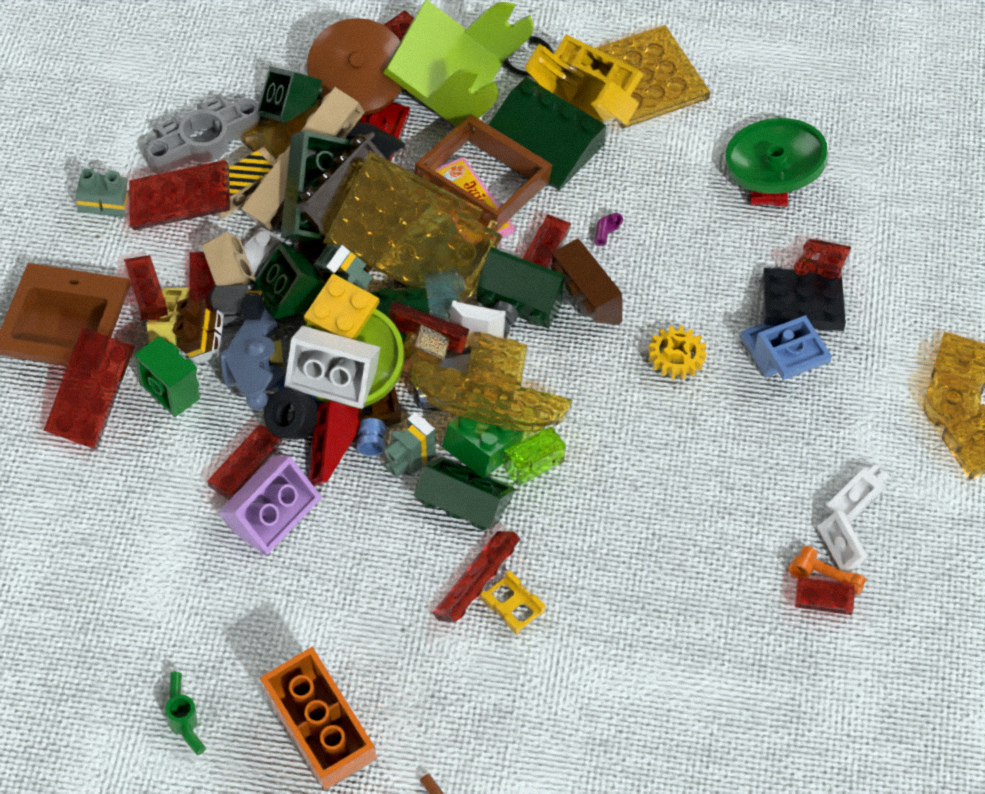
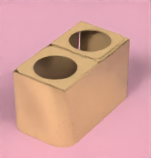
M225 232L201 244L216 286H249L256 282L243 245L238 237Z

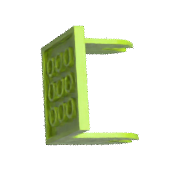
M426 0L418 10L383 73L457 127L471 114L479 119L495 104L498 98V89L493 80L502 63L530 38L534 31L531 15L515 21L514 24H509L507 20L511 16L516 4L497 2L491 5L465 29Z

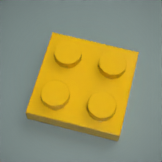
M332 274L305 314L304 319L324 332L355 340L380 301L378 297Z

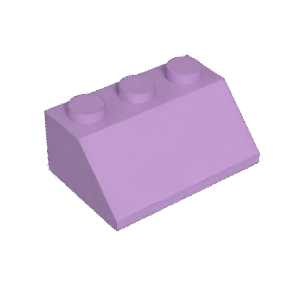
M272 456L218 513L236 535L264 555H268L322 497L291 456Z

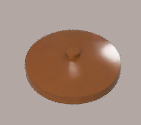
M362 18L342 20L323 30L313 42L307 59L308 76L322 80L320 100L322 101L325 95L331 93L334 87L359 102L365 112L363 115L379 112L394 102L403 87L386 76L383 71L400 44L398 37L384 25Z

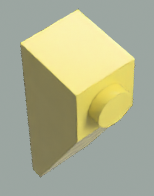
M189 288L162 289L146 324L149 343L158 336H161L167 343L172 342L176 347L178 346L179 337L173 333L174 324L181 320L182 315L176 311L178 301L189 298Z

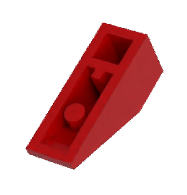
M333 401L317 406L318 419L313 430L308 478L314 487L328 482L356 436V431L359 427L358 408Z

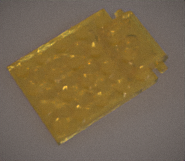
M369 151L323 243L329 246L333 244L343 245L366 263V265L408 287L418 286L426 288L427 296L438 302L446 287L455 291L454 299L463 301L465 296L472 297L475 295L488 252L491 247L497 249L502 239V234L496 232L499 227L498 222L490 220L487 226L478 222L483 209Z

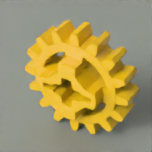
M669 326L668 332L660 329L658 336H652V341L649 343L648 360L649 362H654L653 370H662V377L669 373L671 374V380H674L676 375H680L681 379L685 380L687 373L694 377L696 369L702 370L707 355L705 352L706 343H701V335L693 336V329L684 332L683 326H680L679 330H674L673 326ZM661 347L664 348L662 354L660 353ZM692 352H694L695 355L693 359L691 358Z

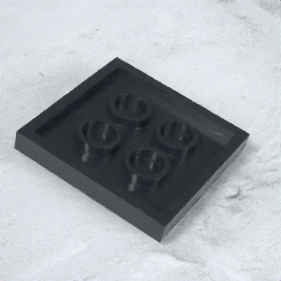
M781 268L763 269L764 325L778 326L806 315L814 329L845 330L846 320L842 274Z

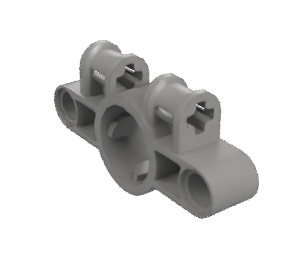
M217 94L215 99L204 104L202 102L198 103L197 110L188 113L182 120L175 114L171 116L170 120L160 125L158 123L154 124L153 131L157 139L147 146L150 170L157 174H163L191 160L205 163L219 159L226 153L229 142L259 127L260 120L257 102L250 98H244L229 104L221 94ZM210 129L218 134L217 138L209 142H195L189 136L195 131Z

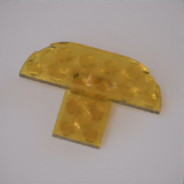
M475 331L466 372L413 359L410 368V377L416 390L420 388L428 396L427 401L435 407L457 416L513 430L536 432L543 431L545 426L554 423L559 425L567 417L572 404L571 399L521 387L527 344L499 338L488 333L483 334Z

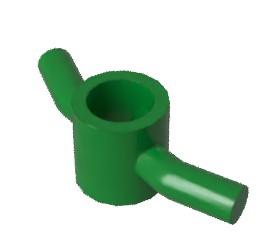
M171 672L169 685L170 700L165 707L168 726L174 733L182 735L185 742L197 756L201 755L206 750V747L193 732L198 722L195 703L190 697L181 695L182 673ZM179 712H188V715L185 717H175Z

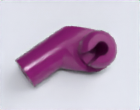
M615 212L598 220L594 238L596 245H606L608 234L620 228V225L623 224V217L620 213Z

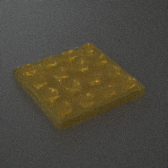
M666 25L595 48L640 70L644 74L631 94V97L639 105L627 125L617 121L621 129L710 99V90Z

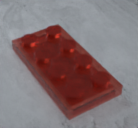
M225 160L129 180L130 227L136 231L231 211L229 164Z
M82 327L43 431L97 450L135 346Z

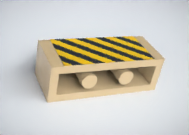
M264 147L250 153L244 159L228 166L224 171L208 178L201 184L203 201L220 219H223L244 206L245 199L254 193L259 186L261 178L274 167L276 159Z

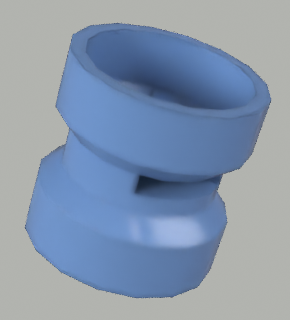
M375 418L360 421L358 434L361 437L357 441L359 453L366 456H378L384 452L385 441L383 437L386 432V424L383 421Z

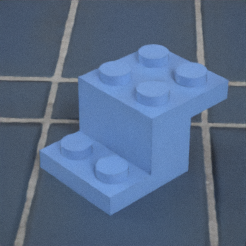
M806 315L778 326L764 325L762 323L741 331V340L765 378L779 373L782 380L830 363L832 359L831 353Z

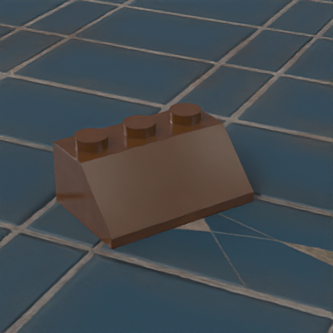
M577 238L553 251L550 268L553 271L564 274L565 288L571 297L575 296L579 301L583 313L586 316L590 315L595 323L615 325L622 323V292L580 239Z

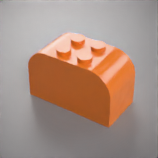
M313 647L260 677L265 694L324 791L377 759L374 744Z

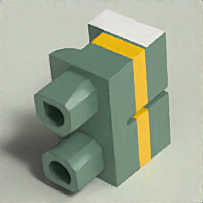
M82 169L76 190L78 212L101 214L103 209L104 215L127 217L132 198L131 191L127 190V177H121L120 173L115 171H109L106 175L96 174L93 169Z
M328 244L313 264L321 272L336 273L335 275L363 290L373 278L363 270L366 263L343 245Z
M416 412L407 418L408 429L406 431H394L391 433L392 443L384 449L385 455L389 459L385 463L386 469L396 478L401 476L406 470L413 475L436 456L435 428Z

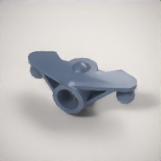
M268 309L264 310L261 319L245 320L228 348L222 351L221 367L226 386L228 388L239 387L242 395L246 397L248 407L258 411L264 409L267 405L268 397L265 391L277 387L284 378L282 369L278 365L270 364L269 358L275 350L274 343L270 338L274 334L277 322Z

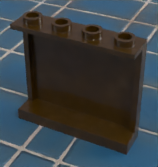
M373 132L364 136L362 134L357 135L350 142L352 147L347 152L343 151L333 160L335 164L332 168L322 171L316 178L318 182L313 187L309 186L300 194L302 199L295 205L329 244L343 245L366 263L363 270L367 273L375 267L433 203L427 195L419 197L371 142V139L375 136Z

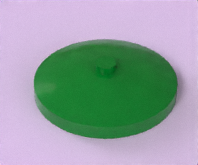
M791 118L761 120L744 127L730 140L725 155L727 170L735 182L751 191L766 194L795 191L812 183L824 171L828 161L827 142L818 129L806 122Z

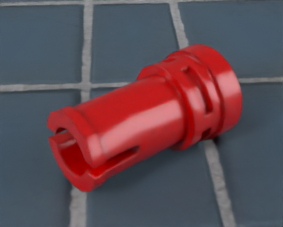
M750 191L751 206H788V192L766 194Z

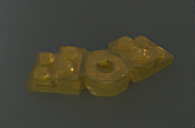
M944 332L930 377L931 382L924 397L923 409L927 418L933 424L945 426L941 438L968 478L972 480L985 474V405L981 404V395L985 389V343Z

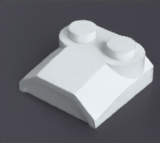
M453 300L448 337L449 346L454 351L460 353H473L489 349L491 357L497 356L502 350L504 343L506 311L459 303Z

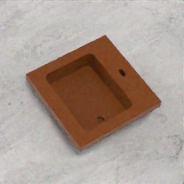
M27 263L0 329V355L98 371L130 289L131 283L129 278Z

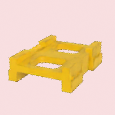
M509 570L506 576L487 592L484 590L480 593V597L487 607L492 611L496 610L495 612L505 621V624L517 635L520 633V630L535 618L545 613L546 605L535 594L531 596V593L521 585L522 581ZM505 585L514 595L501 603L492 593ZM522 604L526 605L533 612V615L524 622L518 621L512 615V612Z

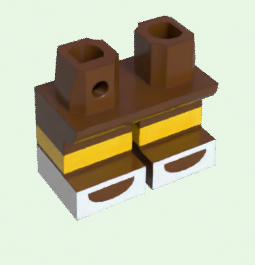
M186 298L178 301L176 311L182 315L181 320L174 324L173 333L179 337L177 347L197 364L219 357L220 335L222 334L224 314L219 310L209 311L205 308L206 301L204 299L194 302L192 299Z

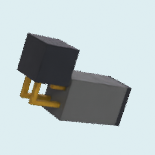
M248 285L213 286L208 297L212 311H242L244 320L261 319L265 310L262 291H249Z

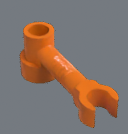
M803 546L798 556H795L788 566L790 574L797 579L806 580L811 572L815 570L843 583L844 587L857 595L861 594L867 580L861 574L846 573L816 559L818 553L810 546Z

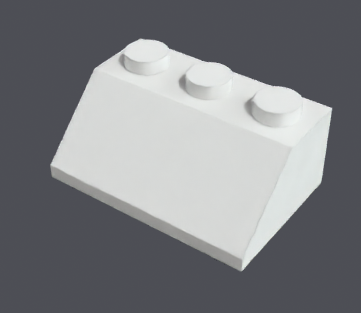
M302 326L291 339L284 387L363 409L377 371L380 347Z

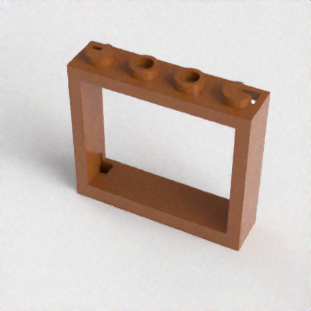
M471 114L415 163L413 181L495 233L549 183L552 164ZM468 141L530 179L498 210L435 171Z

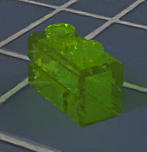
M549 427L504 450L503 467L514 483L519 486L550 470L552 466L555 467L565 461L566 445L554 428Z

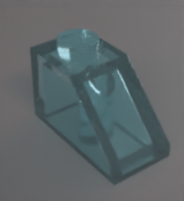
M457 268L425 275L424 283L435 332L441 331L450 318L453 300L460 303L462 292L466 291L463 275L458 276Z

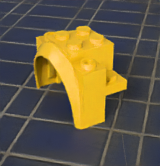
M567 34L554 54L546 47L538 44L524 67L540 86L600 122H608L615 119L627 125L639 105L631 97V94L644 75L640 70Z

